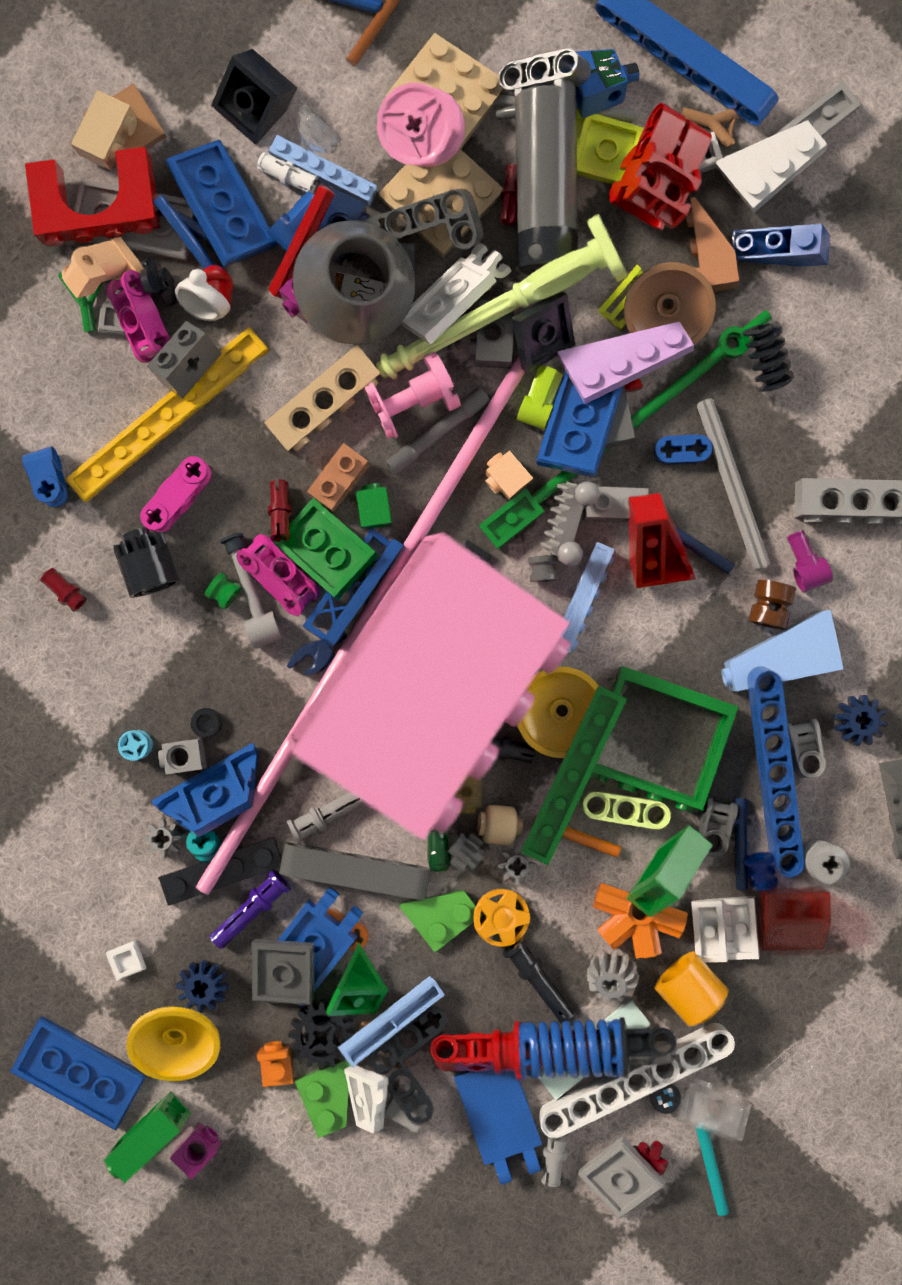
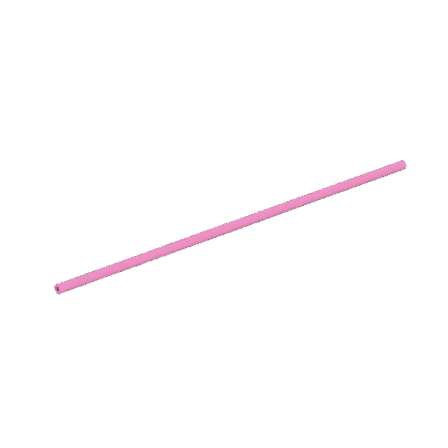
M519 355L256 786L253 806L239 814L196 885L199 891L207 895L211 892L294 755L288 742L289 735L422 540L428 534L526 371L521 368Z

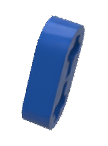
M699 434L665 436L654 446L656 460L665 465L702 463L712 453L711 441L706 436ZM697 441L700 447H705V451L700 454V457H697L696 452L686 451L685 448L693 447ZM666 443H669L670 448H680V452H674L670 458H666V453L660 452V449Z

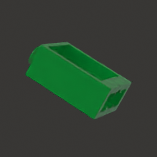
M688 825L658 847L628 894L627 899L650 918L677 902L690 884L711 849L712 844L699 831L694 830Z
M171 1091L116 1142L103 1160L110 1175L120 1179L124 1184L181 1131L191 1112Z

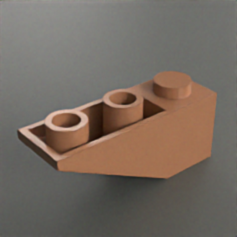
M695 197L691 198V208L686 219L688 228L694 227L695 238L689 240L691 256H698L699 267L695 269L706 277L714 293L739 289L735 250Z

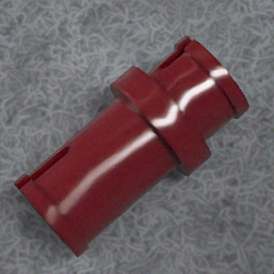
M50 568L42 575L40 581L58 597V602L61 605H67L75 612L85 604L87 598L79 592L80 588L76 584H70L55 568Z

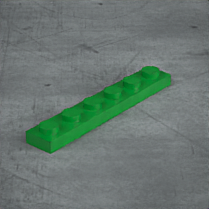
M598 685L520 853L547 866L549 865L627 700L626 697Z

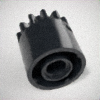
M146 527L135 529L123 534V541L113 546L130 598L150 595L180 582L163 531H153L150 533Z

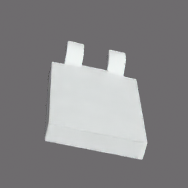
M479 243L466 259L461 257L411 305L407 316L401 324L431 345L497 282L495 277L504 278L512 270L505 264H501L496 269L497 263L503 257L495 250L482 261V256L488 249L485 245Z

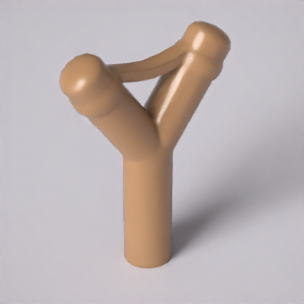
M683 107L681 114L685 116L686 120L690 119L696 124L709 127L726 148H730L734 144L735 140L732 137V129L736 119L740 118L735 110L729 109L710 115ZM732 121L729 126L728 133V131L722 126V124Z

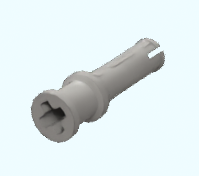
M349 792L321 808L317 806L311 807L307 814L294 821L289 819L287 824L297 843L301 844L304 838L317 831H325L328 828L327 824L352 812L367 802Z

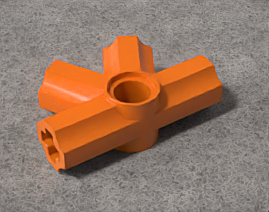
M600 882L592 907L613 914L597 928V931L613 950L617 949L632 936L635 957L649 958L662 954L658 931L677 938L681 937L687 922L688 912L669 906L651 918L646 914L642 917H636L632 914L634 904L627 899L630 892Z

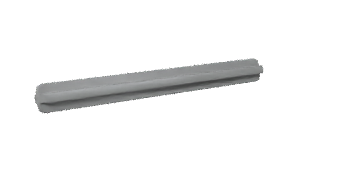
M703 400L697 404V408L707 437L712 443V452L754 570L766 568L770 565V561L714 400Z

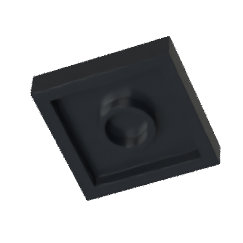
M563 291L539 301L512 317L521 368L528 373L557 357V351L570 349L575 346L568 296Z

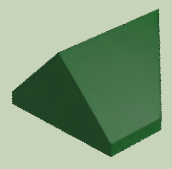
M358 943L326 1010L328 1016L376 1014L388 991V988L380 978L360 943Z

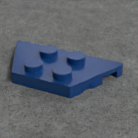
M254 743L249 744L153 799L152 804L197 837H201L253 806L259 756L257 747Z

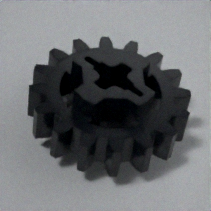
M325 999L321 1000L319 1007H316L314 1003L308 1005V1012L300 1008L297 1013L300 1019L293 1018L291 1025L296 1029L290 1030L288 1034L289 1038L296 1039L290 1046L291 1050H300L297 1059L308 1058V1067L314 1061L318 1062V1067L321 1070L325 1062H329L332 1068L335 1067L336 1057L342 1061L345 1060L338 1047L356 1033V1031L348 1030L354 1021L353 1019L345 1020V1015L329 1016L328 1019H319L317 1015L328 1016L326 1013L328 1007H326ZM303 1025L305 1026V1030L308 1032V1039L306 1042H304L302 1037ZM339 1026L342 1030L341 1043L335 1036V1031ZM330 1027L326 1038L323 1036L314 1042L318 1031L323 1032ZM316 1050H323V1051H326L327 1053H317V1052H315V1051H316Z

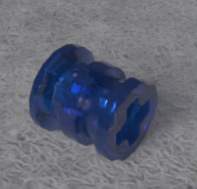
M770 852L754 853L744 859V864L750 867L748 875L750 879H753L751 888L755 891H767L777 887L778 879L774 876L776 874L775 865H771L775 859L774 855Z

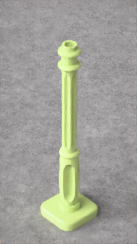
M599 215L588 221V225L595 238L587 242V247L570 252L551 261L533 272L519 284L515 283L512 290L458 318L431 345L423 339H419L406 347L401 344L398 345L397 352L389 356L383 353L380 356V361L376 363L381 376L384 379L388 377L396 379L397 373L405 368L409 371L413 370L414 364L422 360L423 356L445 348L521 306L522 308H527L529 304L544 300L566 290L587 277L597 268L601 271L609 267L616 281L627 278L626 270Z

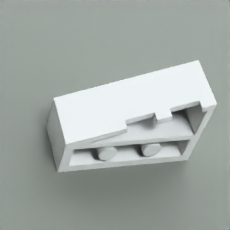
M807 120L715 161V165L743 201L755 213L821 156L827 149V143Z

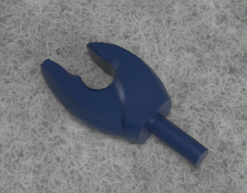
M343 631L333 647L322 640L305 644L292 656L287 664V668L291 669L303 661L305 657L311 656L314 659V665L306 670L303 675L312 676L320 673L331 663L335 655L332 648L347 638V634Z

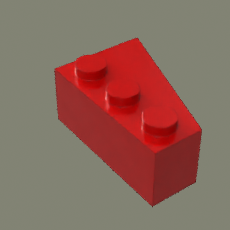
M660 493L629 497V564L636 588L696 579L689 555Z

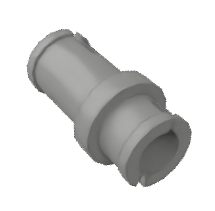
M548 1137V1144L544 1147L543 1156L545 1157L541 1182L545 1185L548 1180L547 1186L549 1187L561 1185L563 1161L567 1159L568 1151L565 1149L567 1144L566 1137H562L561 1141V1137Z

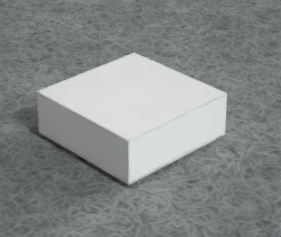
M136 940L106 952L116 981L147 968Z

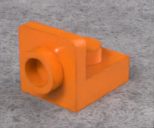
M272 1041L265 1043L264 1047L259 1049L257 1060L260 1061L263 1087L294 1083L291 1044L283 1045L282 1041Z

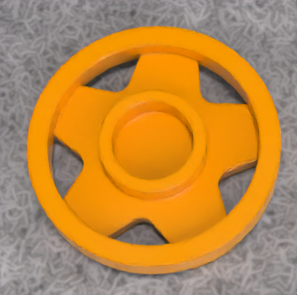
M494 889L483 895L478 901L473 916L474 926L478 935L491 945L498 947L513 945L523 937L530 923L528 906L525 900L516 892L508 889ZM503 894L498 902L490 900V898L496 895ZM516 900L519 902L522 910L515 908ZM481 911L486 916V920L482 925L480 924ZM517 926H521L518 932L515 934V928ZM498 934L501 941L492 940L489 937Z

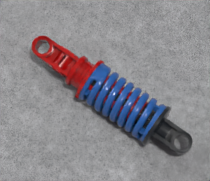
M625 1017L613 1019L611 1022H608V1025L605 1020L600 1019L597 1022L596 1029L595 1023L592 1020H587L584 1028L580 1020L574 1021L573 1030L569 1021L562 1022L561 1030L559 1023L552 1021L549 1031L547 1023L544 1021L539 1022L538 1031H536V1026L533 1022L515 1021L513 1031L501 1032L500 1029H494L493 1034L440 1035L431 1044V1054L436 1066L445 1072H482L494 1070L495 1074H502L503 1071L511 1070L515 1072L517 1081L526 1080L529 1077L541 1079L544 1072L549 1079L555 1078L556 1073L559 1078L565 1079L568 1072L572 1078L579 1077L580 1072L584 1078H589L592 1071L597 1078L602 1077L603 1073L607 1077L628 1078L630 1066L667 1065L671 1063L676 1056L677 1040L674 1033L667 1028L628 1029ZM659 1041H665L671 1048L661 1052L654 1045ZM445 1048L454 1050L449 1058L443 1059L439 1057V1053Z

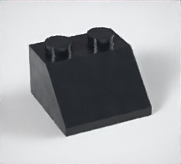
M254 49L231 57L211 107L251 142L257 144L287 111L297 87Z

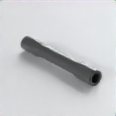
M481 388L477 389L460 403L461 406L454 409L385 462L394 474L398 475L416 461L428 448L464 420L471 418L489 404L490 399Z

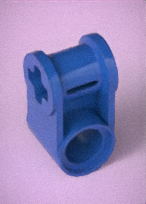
M49 446L23 455V465L29 477L35 498L51 507L64 505L68 500L69 491L62 472L61 460L56 449L53 446Z

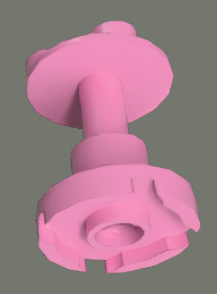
M435 351L423 356L428 372L408 381L409 388L382 401L372 382L369 383V386L365 387L375 413L381 411L378 416L388 439L398 438L390 417L416 404H419L422 409L442 399L449 412L461 406L458 395H453L451 392L454 385Z

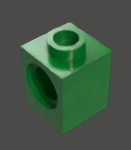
M379 483L363 485L362 490L356 491L362 530L392 526L386 487H380Z

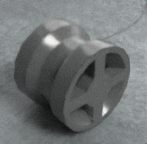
M543 555L529 557L528 563L532 567L530 582L560 580L559 573L556 571L558 556Z

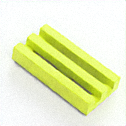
M638 265L635 266L628 277L623 280L598 310V313L619 331L626 325L625 317L621 321L616 319L624 309L625 298L611 314L607 310L633 279L643 273L642 268Z

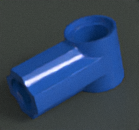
M310 191L303 195L295 203L294 207L287 214L284 213L267 231L286 252L314 196Z

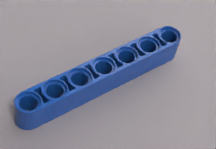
M598 0L595 4V10L601 18L725 107L735 110L742 119L751 125H761L779 101L777 93L770 86L649 0Z
M758 666L750 671L747 684L769 857L771 863L783 876L795 877L803 871L805 861L783 683L781 677L776 672L765 666ZM770 675L769 686L760 689V678ZM773 705V715L770 718L763 719V710L767 706ZM777 735V744L773 748H767V740L771 736ZM778 765L781 766L780 775L770 778L772 768ZM785 795L784 804L774 807L775 799L778 796ZM789 825V830L785 835L777 836L779 828ZM786 855H793L789 864L781 865V861Z

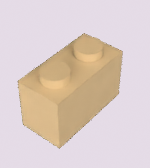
M97 90L71 145L79 156L112 170L114 164L117 163L115 151L124 149L123 145L127 137L131 136L136 129L137 117L129 104Z

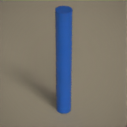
M162 194L154 200V204L201 266L205 269L210 265H216Z

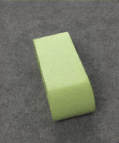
M590 790L585 792L580 800L582 811L589 818L650 829H662L669 823L671 818L670 810L664 803L648 798ZM592 797H600L603 801L602 808L598 812H590L587 808L588 801ZM624 801L630 802L632 805L631 814L627 817H620L617 812L618 806ZM654 806H659L662 810L661 818L656 822H650L648 811Z

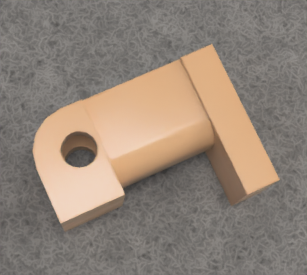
M118 237L106 242L76 249L71 257L72 263L66 265L62 272V278L75 297L80 298L94 294L101 282L112 279L120 280L122 275L129 270L137 271L140 274V271L144 268L123 239Z

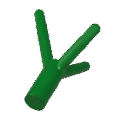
M59 273L58 277L80 306L84 333L95 332L92 306L103 282L100 283L94 294H90L87 301L86 296L76 298L65 284L62 273Z

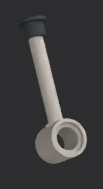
M236 533L222 538L220 543L225 545L227 554H231L253 616V618L244 621L246 632L252 647L258 649L283 640V634L274 611L264 613L251 574L244 570L237 560V552L245 547L242 541L243 533Z

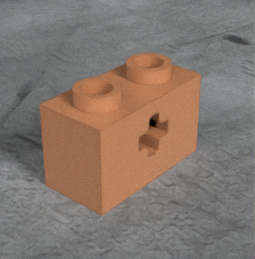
M343 443L307 492L310 497L335 514L370 465L365 458Z

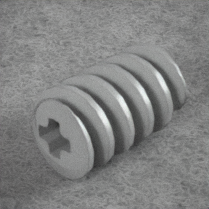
M820 839L811 840L803 846L805 861L803 872L822 883L831 885L842 880L848 874L850 867L849 857L841 847Z

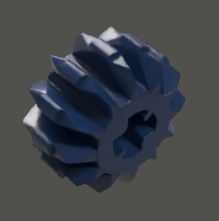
M860 695L858 700L855 696H849L847 700L848 705L845 703L838 704L843 714H834V719L841 720V724L836 725L834 729L838 732L844 731L842 735L843 741L852 739V743L855 746H860L862 741L866 745L873 744L872 736L876 738L883 736L878 727H886L888 724L885 721H880L879 717L884 716L886 711L884 709L876 710L879 704L878 700L872 699L869 701L867 695ZM856 716L865 718V723H857Z
M203 959L199 966L193 961L188 965L189 971L182 970L179 974L183 980L177 982L176 988L184 990V992L178 996V1000L188 999L189 1002L186 1008L191 1009L196 1004L199 1013H203L206 1006L209 1010L213 1011L217 1007L216 1002L223 1003L226 998L222 992L229 989V984L220 981L225 979L227 974L226 972L216 974L215 971L219 967L218 963H214L208 969L206 959ZM200 980L201 984H203L204 982L208 984V988L205 990V992H203V988L201 991L197 988V984L200 982Z

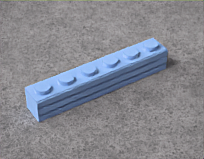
M276 135L269 149V154L285 162L290 161L301 170L319 178L318 181L365 203L368 207H370L378 192L376 184L279 135Z
M599 542L595 544L564 615V619L570 622L561 635L570 642L568 654L571 650L575 651L577 647L578 633L582 634L586 624L583 621L586 616H590L593 609L591 603L593 599L598 598L601 591L598 588L600 582L604 583L608 572L605 570L608 564L612 565L616 556L613 554L615 549Z
M429 976L340 1045L338 1049L351 1067H355L356 1064L436 1001L444 997L445 994L436 981Z

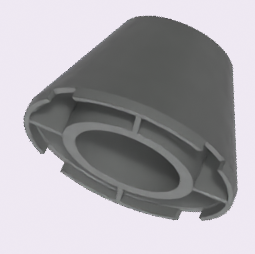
M342 221L328 225L316 232L301 249L293 273L294 296L305 320L322 336L341 344L365 345L387 337L404 321L414 299L415 275L407 252L398 240L386 230L363 221ZM347 253H359L369 257L378 265L383 274V294L374 300L366 302H356L345 298L334 288L330 280L329 264L337 257Z

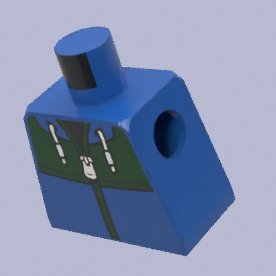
M613 49L576 52L585 58L591 66L589 79L583 85L575 87L576 107L581 118H586L622 104L625 100L628 83L639 81L638 65L636 63L621 65L617 53Z

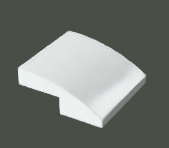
M755 896L704 899L691 902L695 953L704 963L759 959Z

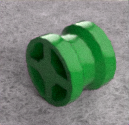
M221 572L210 583L204 596L208 599L216 600L219 607L226 610L238 596L242 586L238 583H232L228 580V576Z

